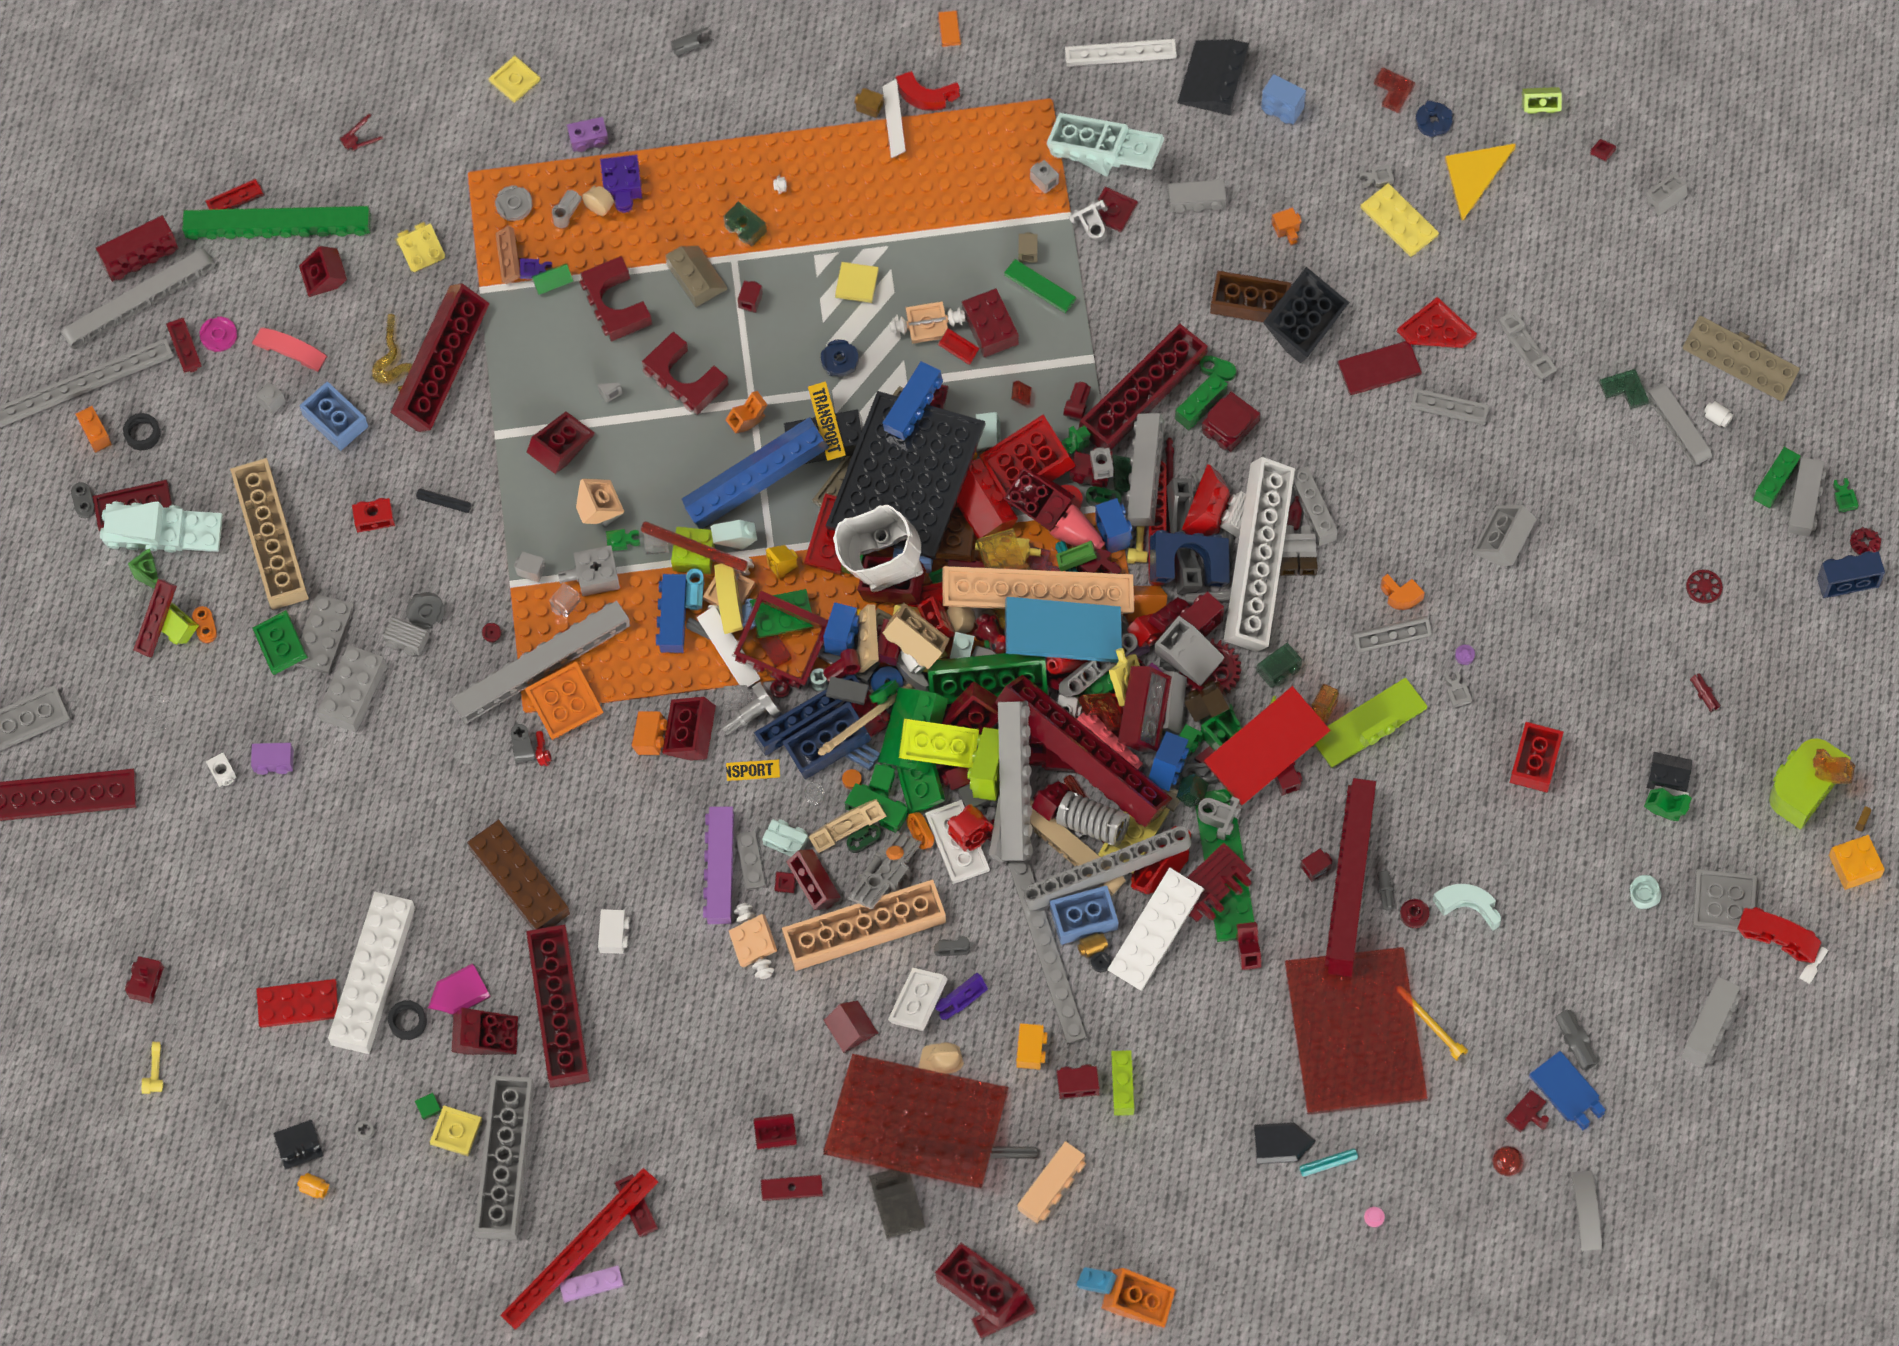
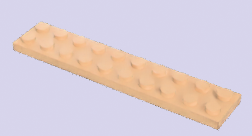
M944 566L943 606L1005 609L1006 597L1120 606L1121 614H1133V574Z

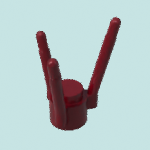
M371 114L366 115L349 132L339 138L346 150L352 148L355 151L362 146L383 139V136H379L356 144L359 140L354 133L368 121Z

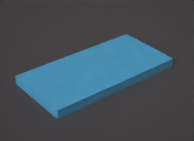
M1006 597V653L1118 663L1116 650L1122 648L1120 606Z

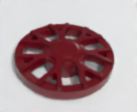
M1697 570L1688 577L1686 582V591L1690 598L1701 604H1709L1716 601L1723 589L1719 576L1710 570ZM1703 573L1709 574V578L1704 579ZM1697 575L1700 580L1696 581L1693 577ZM1715 578L1718 583L1712 584L1711 580ZM1689 584H1696V588L1690 589ZM1712 588L1719 589L1718 594L1713 592ZM1697 591L1702 594L1700 598L1694 596ZM1709 593L1712 599L1706 600L1705 594Z

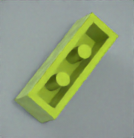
M1111 1051L1114 1116L1134 1115L1132 1051Z

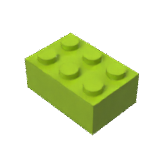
M984 727L982 735L979 734L977 738L978 749L973 752V767H970L968 770V779H970V789L973 792L974 798L997 801L1000 790L999 730Z

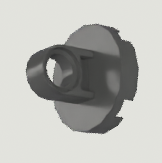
M431 592L414 594L406 607L408 620L413 625L423 629H429L432 627V624L439 623L445 613V606L441 598Z

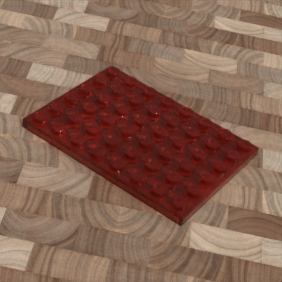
M1404 947L1355 952L1352 977L1328 974V967L1325 966L1326 956L1285 960L1307 1115L1428 1100Z
M852 1054L824 1146L823 1155L982 1189L1009 1087Z

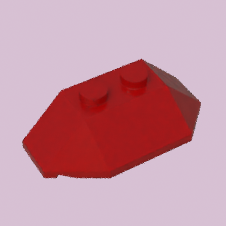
M1207 464L1182 527V530L1187 535L1202 533L1204 536H1210L1219 533L1222 522L1221 517L1229 506L1227 504L1231 497L1229 489L1222 475L1210 464Z
M1189 849L1135 870L1134 873H1131V888L1144 894L1154 893L1169 868L1178 873L1181 871L1189 859Z

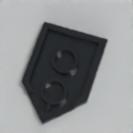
M1294 1122L1254 1125L1257 1164L1298 1162L1304 1153L1316 1142L1314 1138Z

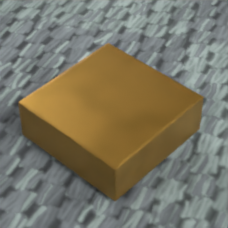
M1864 807L1855 827L1856 830L1863 831L1872 811L1871 808Z

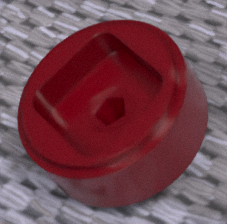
M488 623L482 629V636L488 642H495L502 635L501 627L496 623Z

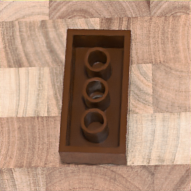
M1217 270L1210 314L1263 322L1291 287L1292 283Z

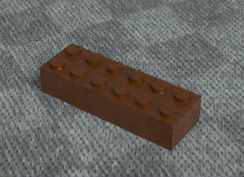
M499 819L467 842L471 853L532 930L553 927L570 915L566 903Z

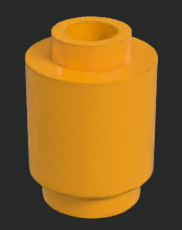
M310 1173L301 1175L297 1183L300 1192L316 1199H323L329 1189V1184L326 1183V1180Z

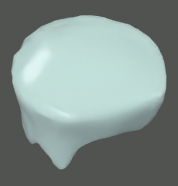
M1640 875L1631 883L1630 897L1634 905L1639 909H1648L1660 902L1661 891L1659 884L1651 875Z

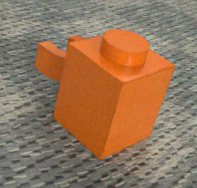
M1292 207L1273 214L1271 223L1278 238L1287 236L1290 246L1298 244L1296 232L1299 231L1300 224L1302 223L1299 213H1295Z

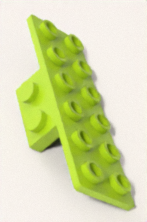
M1403 678L1328 725L1331 731L1315 744V747L1329 766L1334 768L1369 745L1377 743L1383 736L1393 733L1396 728L1425 711L1427 705L1407 678Z

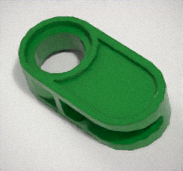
M1210 355L1204 356L1200 360V370L1208 376L1214 372L1224 381H1231L1236 375V367L1231 362ZM1212 362L1214 367L1206 369L1204 363Z

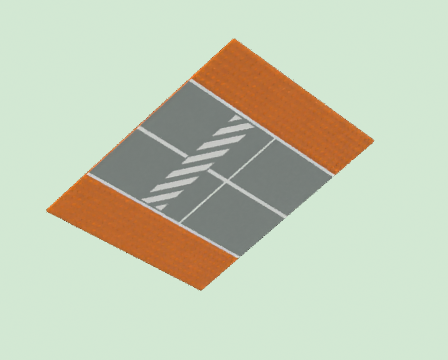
M1052 99L901 117L905 152L891 158L887 119L477 170L468 173L480 296L490 303L483 317V328L517 659L525 652H531L536 649L540 643L550 641L557 633L565 632L574 623L582 622L589 614L602 610L606 604L617 601L628 616L630 627L551 674L577 662L599 704L740 686L712 641L686 628L689 618L698 621L697 617L709 610V605H713L703 600L702 609L691 610L686 608L684 653L660 652V647L656 646V634H660V628H657V616H661V610H658V599L662 598V592H659V581H662L663 574L687 575L688 573L673 571L671 564L676 526L699 529L687 512L682 498L784 434V423L816 417L808 386L826 381L834 413L858 409L864 427L877 391L893 395L899 386L904 388L920 361L941 370L942 385L949 386L944 410L976 418V414L997 412L1001 420V441L1043 414L1060 441L1068 438L1070 427L1074 426L1076 430L1079 428L1080 420L1063 416L1065 404L1071 397L1075 383L1081 381L1091 386L1084 416L1101 401L1073 224L1069 218L1071 211L1062 158L1052 156L1047 147L1048 138L1056 122ZM637 155L642 198L633 199V207L626 213L619 212L616 209L615 201L604 216H599L589 210L584 205L582 195L594 185L596 187H603L600 159ZM1043 160L1059 174V183L1046 194L1030 180L1032 166ZM779 175L786 178L787 184L786 192H781V194L778 193V190H774L773 183L774 179H777ZM512 185L525 188L530 193L533 202L530 213L525 218L517 221H508L502 218L497 213L495 206L498 193L505 187ZM567 190L576 191L582 197V200L569 218V224L564 228L556 227L552 217L553 207L559 204ZM507 226L514 228L519 270L520 258L539 259V264L552 262V267L545 268L546 271L567 263L573 282L538 295L532 279H520L519 277L509 284L502 283L495 233ZM1026 232L1038 234L1037 263H1021L1076 297V301L1066 313H1063L1004 276L1005 270L1013 260L1019 261V234ZM681 246H699L728 290L695 307L668 268L665 255ZM622 256L629 270L630 280L609 288L603 295L602 302L609 308L619 310L644 301L651 315L652 325L611 342L609 336H604L601 320L597 321L594 315V305L590 306L586 298L588 295L587 291H583L580 286V272ZM841 262L879 268L872 303L835 298ZM744 280L749 282L755 281L762 285L763 296L756 313L738 308L737 298ZM997 288L1019 334V345L985 358L979 348L973 361L968 365L938 345L940 339L912 344L909 329H907L905 335L902 332H898L895 337V333L890 331L889 322H893L892 318L895 321H899L901 316L905 321H908L906 307L942 301L945 315L948 316L950 308L953 312L957 311L958 307L960 311L962 310V301ZM966 319L962 322V326L958 322L955 323L954 327L949 324L948 320L947 327L979 347ZM673 331L687 342L688 352L671 368L670 375L676 381L681 383L695 382L713 365L728 376L729 385L698 415L693 411L689 412L684 407V403L680 400H675L666 388L662 389L659 387L653 377L649 378L643 372L642 360ZM837 339L846 340L852 346L854 345L859 357L855 372L840 377L828 375L821 364L822 350H824L829 342ZM837 355L835 360L842 361L845 357ZM619 382L622 394L606 403L600 395L597 385ZM758 391L768 404L763 412L765 417L755 427L735 434L725 419L733 407L744 405L750 394ZM567 411L595 432V434L566 467L557 474H554L526 452L531 437ZM1090 442V446L1083 449V453L1090 455V451L1098 447ZM976 449V453L978 455L977 459H981L979 456L981 455V451H977ZM1075 452L1072 453V454H1069V455L1071 456L1072 460H1073V458H1074ZM845 457L803 464L703 528L711 530V526L714 524L743 520L755 524L757 541L743 550L715 544L711 574H703L705 583L703 595L715 577L714 565L732 560L733 563L738 564V556H747L752 559L754 568L748 569L750 575L743 576L755 581L756 584L747 599H756L760 591L770 595H778L806 589L812 613L829 620L834 602L856 607L859 610H862L868 604L875 605V610L879 608L892 616L895 605L902 604L864 601L857 591L860 579L853 574L841 571V574L837 575L803 564L821 508L814 504L812 499ZM1070 470L1053 480L1052 482L1060 486L1073 485L1080 490L1083 497L1080 510L1100 534L1095 522V506L1088 504L1086 501V491L1092 485L1086 483L1078 484L1070 480ZM1113 477L1109 478L1106 489L1115 490ZM580 480H611L624 509L623 515L605 528L600 523L584 524L576 509ZM1093 493V495H1091V498L1095 499V497H1097V493ZM1015 506L1011 507L1018 519L1010 532L997 536L1030 539V548L1041 549V557L1029 556L1026 559L1025 566L1000 564L1006 566V569L1021 567L1022 570L1061 571L1056 557L1058 552L1055 548L1056 543L1061 542V540L1054 538L1050 534V530ZM625 529L626 534H629L632 530H639V536L632 538L633 540H640L639 546L627 544L626 550L613 551L620 589L582 597L580 584L577 580L560 584L558 571L575 569V552L607 546L606 531ZM974 533L971 559L966 562L981 561L984 564H992L993 562H987V551L975 550L976 542L988 543L991 537L978 540ZM1066 543L1068 549L1075 547ZM786 545L789 550L793 549L797 554L798 567L781 579H778L768 567L766 549ZM887 547L879 551H873L868 553L867 556L893 558L894 548ZM1125 549L1112 553L1111 562H1115L1120 566L1121 574H1129ZM522 552L544 558L546 566L539 582L517 576L514 564L516 558H520ZM933 559L932 572L948 566V561L954 559ZM925 573L922 587L932 585L928 577L929 573ZM694 577L691 579V582L696 583L700 578ZM944 606L945 612H947L949 606ZM993 608L997 616L1000 633L1003 634V631L1006 630L1005 609ZM974 623L973 629L966 633L967 635L973 636L972 633L977 629L976 623ZM815 626L814 628L758 638L756 627L749 630L742 650L752 658L800 678L821 629ZM742 630L732 632L734 638L738 641ZM955 634L949 638L944 649L948 655L947 659L951 655ZM974 637L971 655L976 646L984 648L985 640L979 641ZM817 656L811 672L817 668L825 670L831 664ZM881 663L879 667H886V666H893V665H889V664H886V663ZM756 671L761 679L755 683L776 680L770 676L771 673ZM522 690L523 711L525 713L537 712L526 690Z

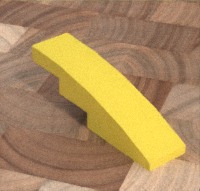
M733 560L714 565L724 634L743 630L742 604L739 598Z

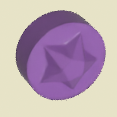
M1461 645L1456 649L1455 659L1458 663L1468 665L1473 662L1475 651L1471 646Z

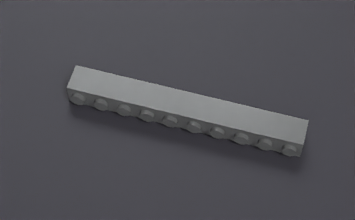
M617 601L606 604L602 610L589 614L582 622H576L565 632L557 633L550 641L540 643L533 651L525 652L516 661L505 664L501 670L494 671L484 680L473 683L464 692L456 693L451 699L454 709L463 723L467 724L630 627L629 618Z

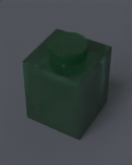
M1197 774L1186 776L1181 779L1176 798L1189 808L1199 805L1201 800L1205 798L1209 783Z

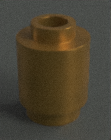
M1095 933L1080 939L1077 948L1081 956L1084 955L1088 958L1100 951L1104 952V949L1108 948V943L1103 933Z

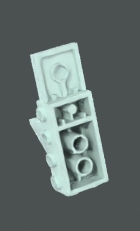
M1059 113L1048 138L1047 147L1051 155L1056 158L1063 157L1079 161L1094 171L1108 177L1111 167H1120L1121 164L1152 170L1164 137L1161 134L1129 129L1127 124Z
M112 502V504H106V509L102 513L104 528H101L100 539L108 548L112 549L126 547L129 550L143 548L145 550L157 551L159 549L170 553L182 550L219 552L223 514L184 511L180 506L175 505L163 508L159 502L147 504L131 503V505H124L122 502Z

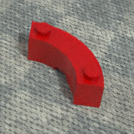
M1753 907V909L1744 908L1737 928L1747 939L1770 944L1772 941L1781 945V950L1791 955L1795 960L1814 963L1821 941L1815 936L1816 934L1813 931L1807 930L1780 916L1764 912V910L1758 907Z

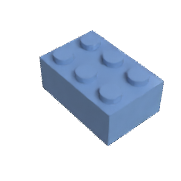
M328 381L299 405L302 415L340 451L368 428L366 417Z
M1107 886L1050 901V912L1061 945L1078 941L1095 933L1100 934L1118 930V919Z

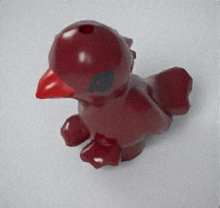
M996 614L980 616L975 620L978 627L972 633L973 636L979 641H989L990 649L994 653H1006V636L1000 633L999 627L995 622L997 619Z

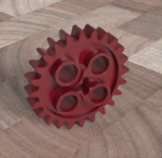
M1212 638L1210 643L1225 658L1202 686L1180 671L1179 674L1187 677L1186 690L1192 688L1191 691L1196 689L1198 692L1204 688L1203 686L1206 683L1220 681L1224 691L1230 694V687L1236 688V682L1240 681L1239 675L1242 669H1240L1241 662L1238 661L1239 655H1233L1235 652L1234 648L1228 650V643L1221 646L1222 640L1215 644L1214 638ZM1218 674H1223V675H1225L1226 677L1223 678V679H1220V678L1217 677V675H1218Z

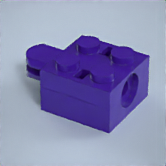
M630 155L600 159L603 188L612 195L616 209L619 212H629L633 207V199L642 198L638 156Z

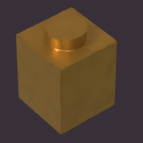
M862 88L861 93H858L854 100L856 111L877 118L884 104L883 94Z

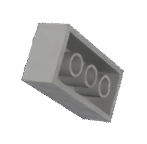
M348 645L317 712L320 720L356 733L387 666L384 657Z
M1720 977L1717 978L1681 1058L1700 1067H1704L1706 1062L1710 1064L1741 997V994H1738L1740 986Z

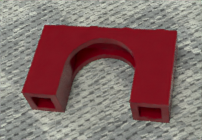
M622 256L580 272V286L583 291H587L588 295L586 298L590 306L594 305V315L597 321L601 320L604 336H609L611 342L652 325L651 315L644 301L619 310L609 308L602 302L603 295L609 288L630 280L629 270Z
M673 331L642 360L643 372L647 377H653L659 387L662 389L666 388L675 400H680L684 403V407L689 412L693 411L698 415L729 385L728 376L713 365L695 382L681 383L676 381L670 375L671 368L688 352L687 342Z

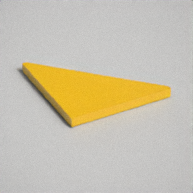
M1515 143L1445 156L1461 221L1465 220L1467 214L1475 206L1512 151L1515 150Z

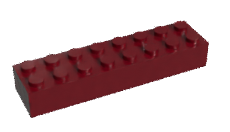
M463 283L449 286L390 413L417 432L432 429L490 304Z
M1179 323L1079 421V428L1083 426L1087 428L1090 433V438L1088 439L1096 447L1109 448L1111 451L1134 428V422L1137 421L1138 414H1148L1200 363V360L1207 355L1208 346Z
M566 925L526 931L550 1088L589 1082L590 1076Z

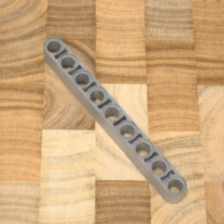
M198 250L63 329L62 335L72 349H77L79 345L82 346L93 340L94 336L98 337L110 330L112 326L115 327L127 320V317L131 318L143 311L144 307H150L160 301V298L163 299L174 293L176 289L179 290L192 282L191 280H196L207 274L208 270L212 271L215 268V263L206 250Z
M1175 827L1029 885L1023 891L1025 902L1028 908L1037 910L1050 905L1051 900L1083 892L1186 851L1191 846L1189 832L1185 827ZM1105 867H1111L1108 870H1103Z

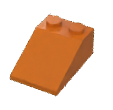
M1125 1268L1112 1269L1117 1278L1110 1293L1105 1294L1101 1308L1120 1316L1165 1328L1176 1289Z

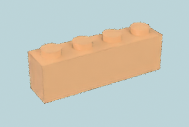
M1065 1141L1018 1203V1211L1037 1224L1040 1220L1044 1221L1050 1213L1048 1209L1051 1205H1056L1061 1199L1062 1194L1060 1193L1063 1189H1068L1073 1183L1074 1179L1072 1177L1076 1172L1080 1173L1085 1167V1155Z

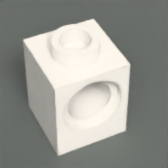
M224 753L206 761L219 787L231 784L233 779L236 778ZM221 769H226L223 774H218Z

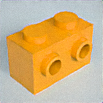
M1020 1023L1016 1068L1041 1070V1063H1045L1046 1051H1042L1043 1044H1047L1048 1032H1044V1025Z

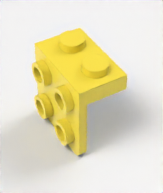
M419 223L414 226L415 230L408 232V229L398 233V237L395 238L412 272H416L445 258L443 249L432 225L429 223Z

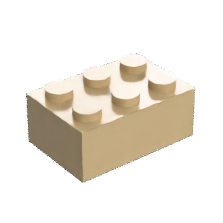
M905 603L890 618L883 631L888 641L896 643L905 654H910L920 666L927 669L940 657L949 641L947 636Z

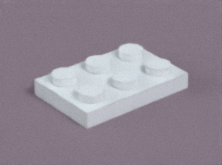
M912 968L888 1020L892 1024L924 1031L948 978L942 974Z

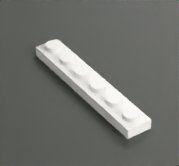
M1175 39L1065 47L1066 66L1175 59Z

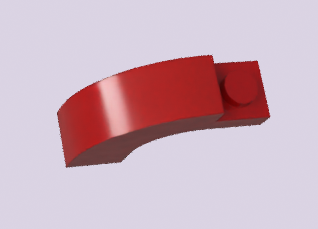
M912 71L895 77L901 97L911 106L921 110L946 109V101L952 102L960 97V87L957 82L938 89H927L917 82Z

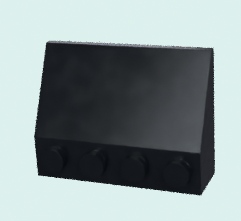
M1233 39L1195 40L1177 104L1231 116L1249 55V43Z
M1305 267L1263 321V324L1282 348L1295 360L1302 363L1312 353L1350 302L1308 267Z

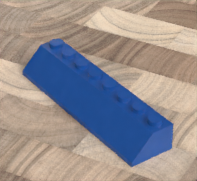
M809 417L682 498L683 504L699 529H703L824 452L829 446L811 417Z

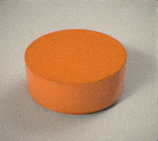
M855 769L845 771L842 775L843 785L850 790L853 789L855 783L861 785L862 777L859 771Z

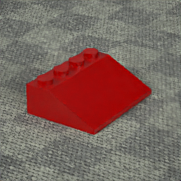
M1044 414L979 455L1003 496L1006 495L1023 467L1053 481L1076 466Z

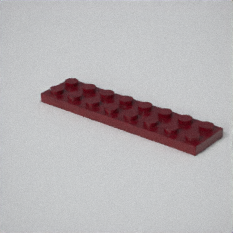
M134 768L0 782V821L137 807L136 774Z

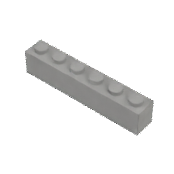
M1160 413L1138 414L1137 421L1134 422L1136 436L1132 441L1134 456H1131L1132 473L1129 474L1131 486L1127 492L1129 506L1125 510L1126 519L1130 521L1132 526H1154L1165 422Z

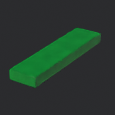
M1016 259L1013 260L1004 272V276L1063 313H1066L1076 301L1074 295Z

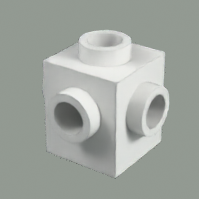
M1059 695L1058 702L1056 703L1067 712V708H1069V713L1077 719L1083 713V706H1081L1082 697H1064Z

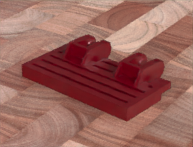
M1225 843L1186 877L1204 888L1188 915L1196 922L1203 917L1198 910L1210 920L1216 918L1213 911L1205 904L1206 902H1209L1219 912L1224 910L1223 905L1219 901L1230 892V889L1225 884L1236 894L1243 892L1241 886L1233 879L1234 876L1246 887L1252 884L1247 877L1252 869Z

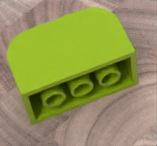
M1819 738L1809 739L1803 742L1797 751L1794 749L1791 751L1785 765L1781 764L1776 771V776L1773 779L1774 785L1769 796L1772 809L1800 830L1846 772L1851 757L1838 748Z

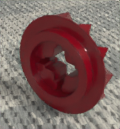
M1862 527L1853 532L1850 537V545L1859 555L1867 551L1878 552L1881 546V538L1878 532L1873 531L1871 527ZM1864 535L1867 538V540H1871L1868 543V547L1865 544V542H1861L1864 538Z

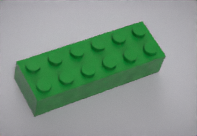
M1003 653L936 660L927 669L929 692L948 698L947 705L952 704L973 682L999 697L1005 686L1021 675H1024L1048 695L1046 662L1043 656Z

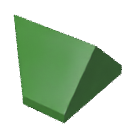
M147 549L130 561L128 565L134 579L155 589L158 575L150 549Z

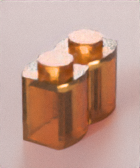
M1322 684L1311 705L1312 709L1324 723L1328 722L1338 703L1337 698L1339 696L1338 690L1327 684Z

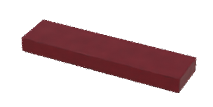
M164 579L157 580L133 649L134 651L147 657L153 656L177 588L176 585Z

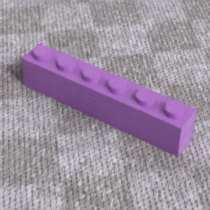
M709 807V814H705V824L709 825V832H705V844H708V850L704 852V860L708 862V869H704V881H707V887H704L703 894L704 899H707V906H703V918H707L708 924H732L733 807Z

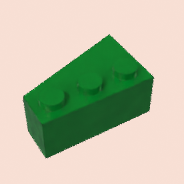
M1230 704V709L1201 725L1200 731L1203 733V739L1214 751L1241 730L1232 704Z

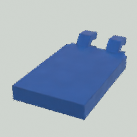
M1561 1051L1529 1074L1532 1081L1567 1122L1574 1120L1582 1130L1589 1127L1590 1121L1583 1114L1588 1108L1598 1119L1605 1114L1606 1109L1599 1102L1598 1093Z

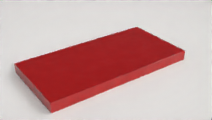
M1291 686L1203 762L1233 797L1239 799L1240 806H1243L1331 730L1297 690Z

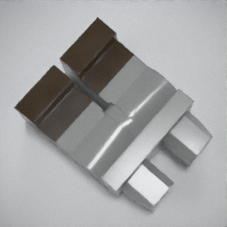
M1311 525L1301 526V534H1294V526H1286L1280 576H1297V556H1299V576H1317L1316 537L1313 534Z

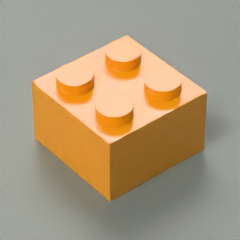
M1869 835L1834 846L1829 853L1830 860L1844 890L1882 877L1885 870Z

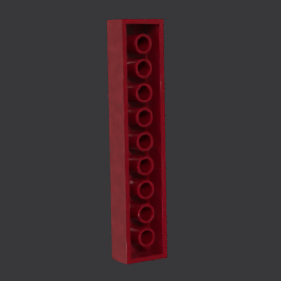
M1021 675L1005 686L995 704L998 706V702L1028 701L1030 708L1028 726L1030 727L1031 736L1039 739L1047 749L1052 750L1063 762L1068 763L1077 774L1086 778L1093 787L1098 788L1104 793L1106 798L1114 801L1122 811L1132 816L1138 824L1147 827L1161 816L1173 799L1024 675Z
M1353 778L1352 785H1348L1325 959L1328 974L1352 977L1376 790V781Z

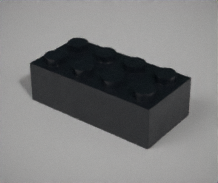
M858 409L835 413L846 456L853 455L863 429L862 417ZM816 417L811 418L819 430ZM806 419L784 423L785 432ZM825 451L805 464L827 460Z

